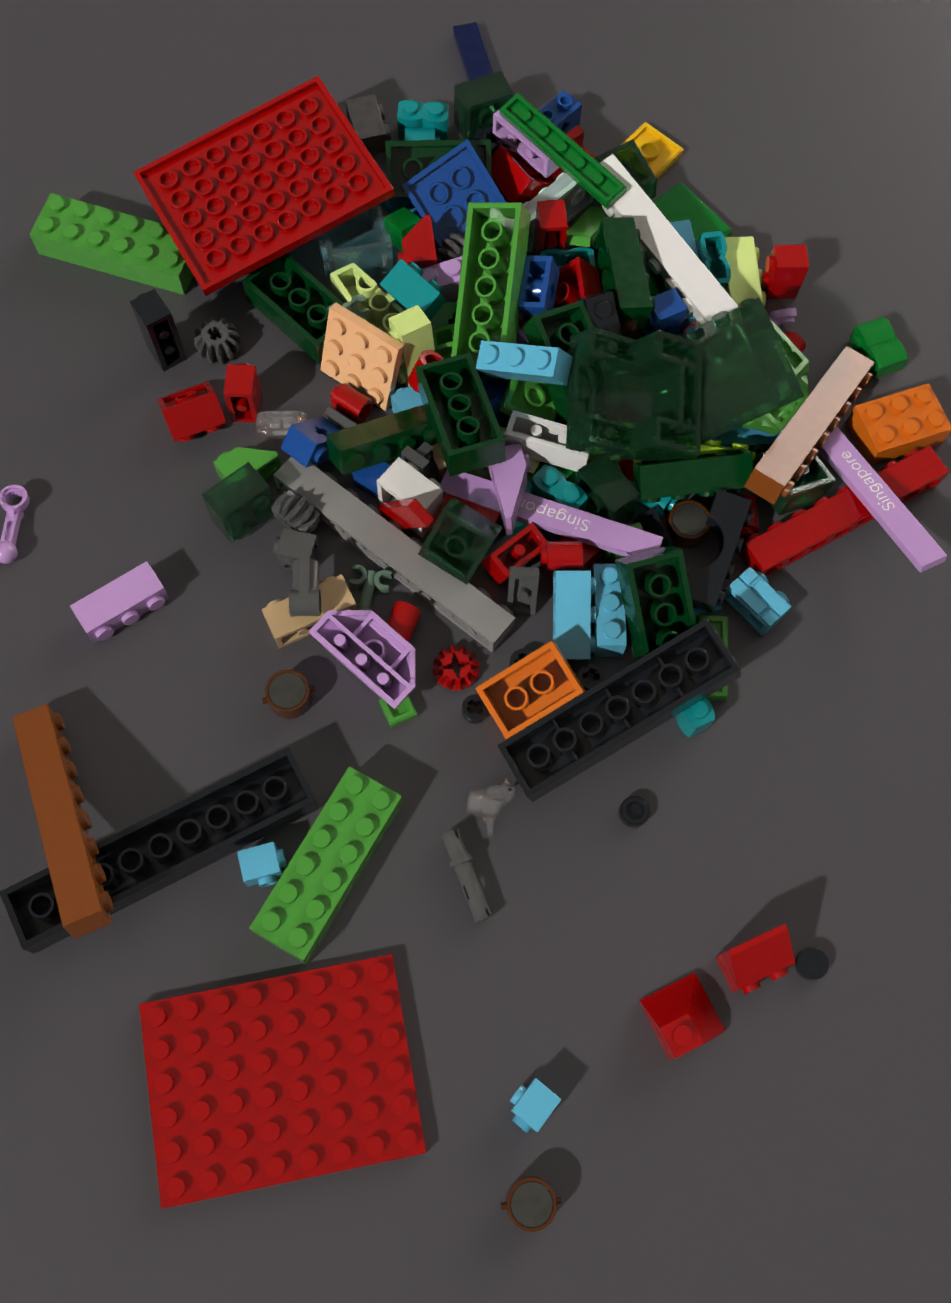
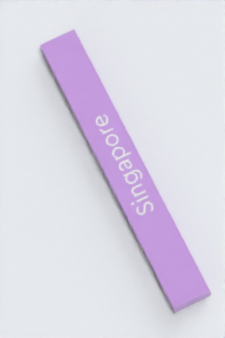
M836 427L832 433L827 431L830 434L821 449L817 446L816 448L916 569L921 573L945 562L947 554L841 430Z
M447 469L440 484L443 489V497L448 493L500 512L492 481L468 473L450 477ZM524 492L516 520L527 525L533 522L537 528L576 541H582V543L624 557L658 549L663 541L662 536Z

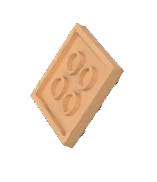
M335 303L329 308L320 370L342 384L347 383L372 399L374 401L373 404L386 411L392 406L391 395L395 392L405 344L340 304Z

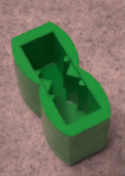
M884 316L855 325L850 335V346L853 350L874 361L869 370L873 374V379L903 369L908 360L907 353L902 343L896 338L890 322Z

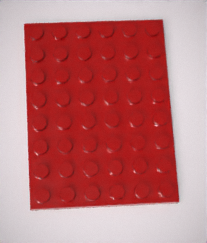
M319 76L302 83L133 172L205 296L395 196L394 188Z
M392 954L139 1004L161 1209L427 1153Z

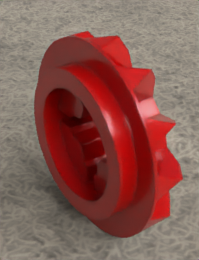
M451 645L449 648L441 649L434 659L433 674L436 681L442 687L453 691L464 690L476 681L479 675V662L475 653L466 649L465 646ZM453 658L458 660L459 665L465 666L460 668L459 678H457L453 669H448V667L452 666Z

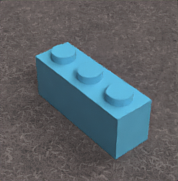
M481 340L476 369L494 378L567 386L573 357L558 347Z
M593 564L591 577H596V594H591V606L596 607V622L592 624V633L596 639V649L593 656L623 657L627 646L626 620L616 564Z
M553 571V641L556 642L566 659H590V653H595L596 639L595 635H591V624L596 622V607L591 606V594H596V577H591V571Z

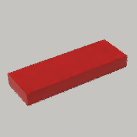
M417 499L383 502L377 507L384 519L388 522H396L402 529L428 527L434 520Z

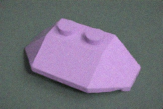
M328 610L309 630V633L327 651L393 709L396 710L416 688V649L372 610Z

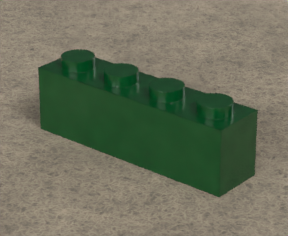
M424 405L326 434L329 459L342 475L401 457V452L407 445L416 450L425 441L430 445L438 443Z
M744 448L633 460L634 494L643 502L655 503L659 502L662 497L681 500L688 498V494L699 493V496H714L719 489L726 490L728 493H741L753 471L752 453Z

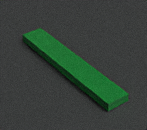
M517 92L499 109L500 115L607 210L627 192V187L520 93Z

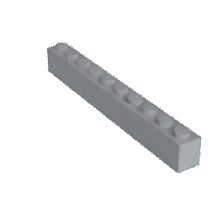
M290 457L273 474L276 487L282 492L292 490L307 499L319 511L322 523L382 569L391 571L395 579L492 653L514 629L515 617L507 606L503 604L499 606L491 600V596L486 590L481 587H474L462 572L458 570L454 572L446 566L447 563L438 554L432 555L425 550L424 545L417 538H409L405 535L402 528L396 522H388L381 516L380 511L371 504L368 506L364 504L356 492L339 485L338 480L331 473L322 472L318 469L317 464L305 468L294 458Z

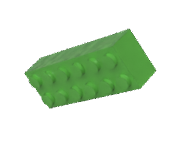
M50 193L29 234L40 255L185 295L193 278L192 272L162 223Z
M468 203L451 357L470 352L475 366L481 340L516 343L520 315L517 306L527 253L531 214L522 203ZM477 370L481 378H494Z
M349 766L249 929L278 948L308 964L403 805L402 796Z

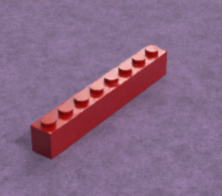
M928 446L920 451L918 448L910 451L899 462H896V460L889 462L877 474L900 501L905 503L939 485L949 473V470L931 446ZM846 485L838 490L835 496L831 498L825 496L813 505L814 507L806 511L805 508L798 510L790 517V520L784 523L777 521L767 529V532L761 535L755 533L749 536L744 541V546L739 555L748 568L751 567L755 572L760 571L767 577L875 518Z

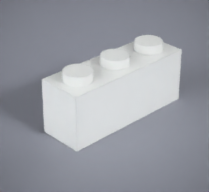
M513 410L504 439L505 446L520 443L523 454L528 453L531 459L584 474L592 451L595 433Z

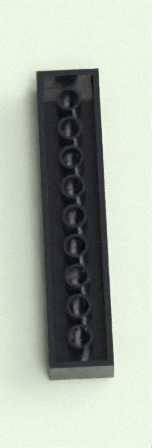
M290 748L96 843L99 854L95 856L96 862L102 866L106 876V882L102 883L104 892L107 891L114 906L110 914L112 915L318 810L317 801ZM49 868L0 891V896L23 950L35 954L71 936L62 926Z

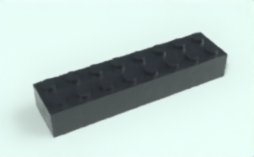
M706 618L497 746L527 798L534 802L741 677V668Z

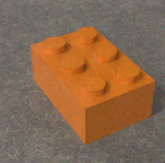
M929 383L856 405L845 422L861 455L871 467L904 457L916 448L920 451L928 446H931V448L939 446L951 432V424Z
M555 641L548 642L475 688L506 740L586 692Z

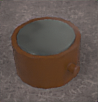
M684 500L677 503L671 509L668 518L665 517L676 546L681 548L698 546L705 539L707 532L713 531L705 524L709 512L701 503L693 500Z
M291 669L281 670L268 680L265 687L266 697L262 698L263 704L268 703L271 710L279 717L294 719L302 716L310 708L312 702L311 692L315 691V686H309L306 677L298 671Z
M525 1176L519 1178L510 1186L506 1195V1202H501V1210L507 1209L510 1219L517 1227L524 1231L536 1232L546 1228L552 1222L557 1211V1205L561 1204V1197H556L549 1184L539 1177Z

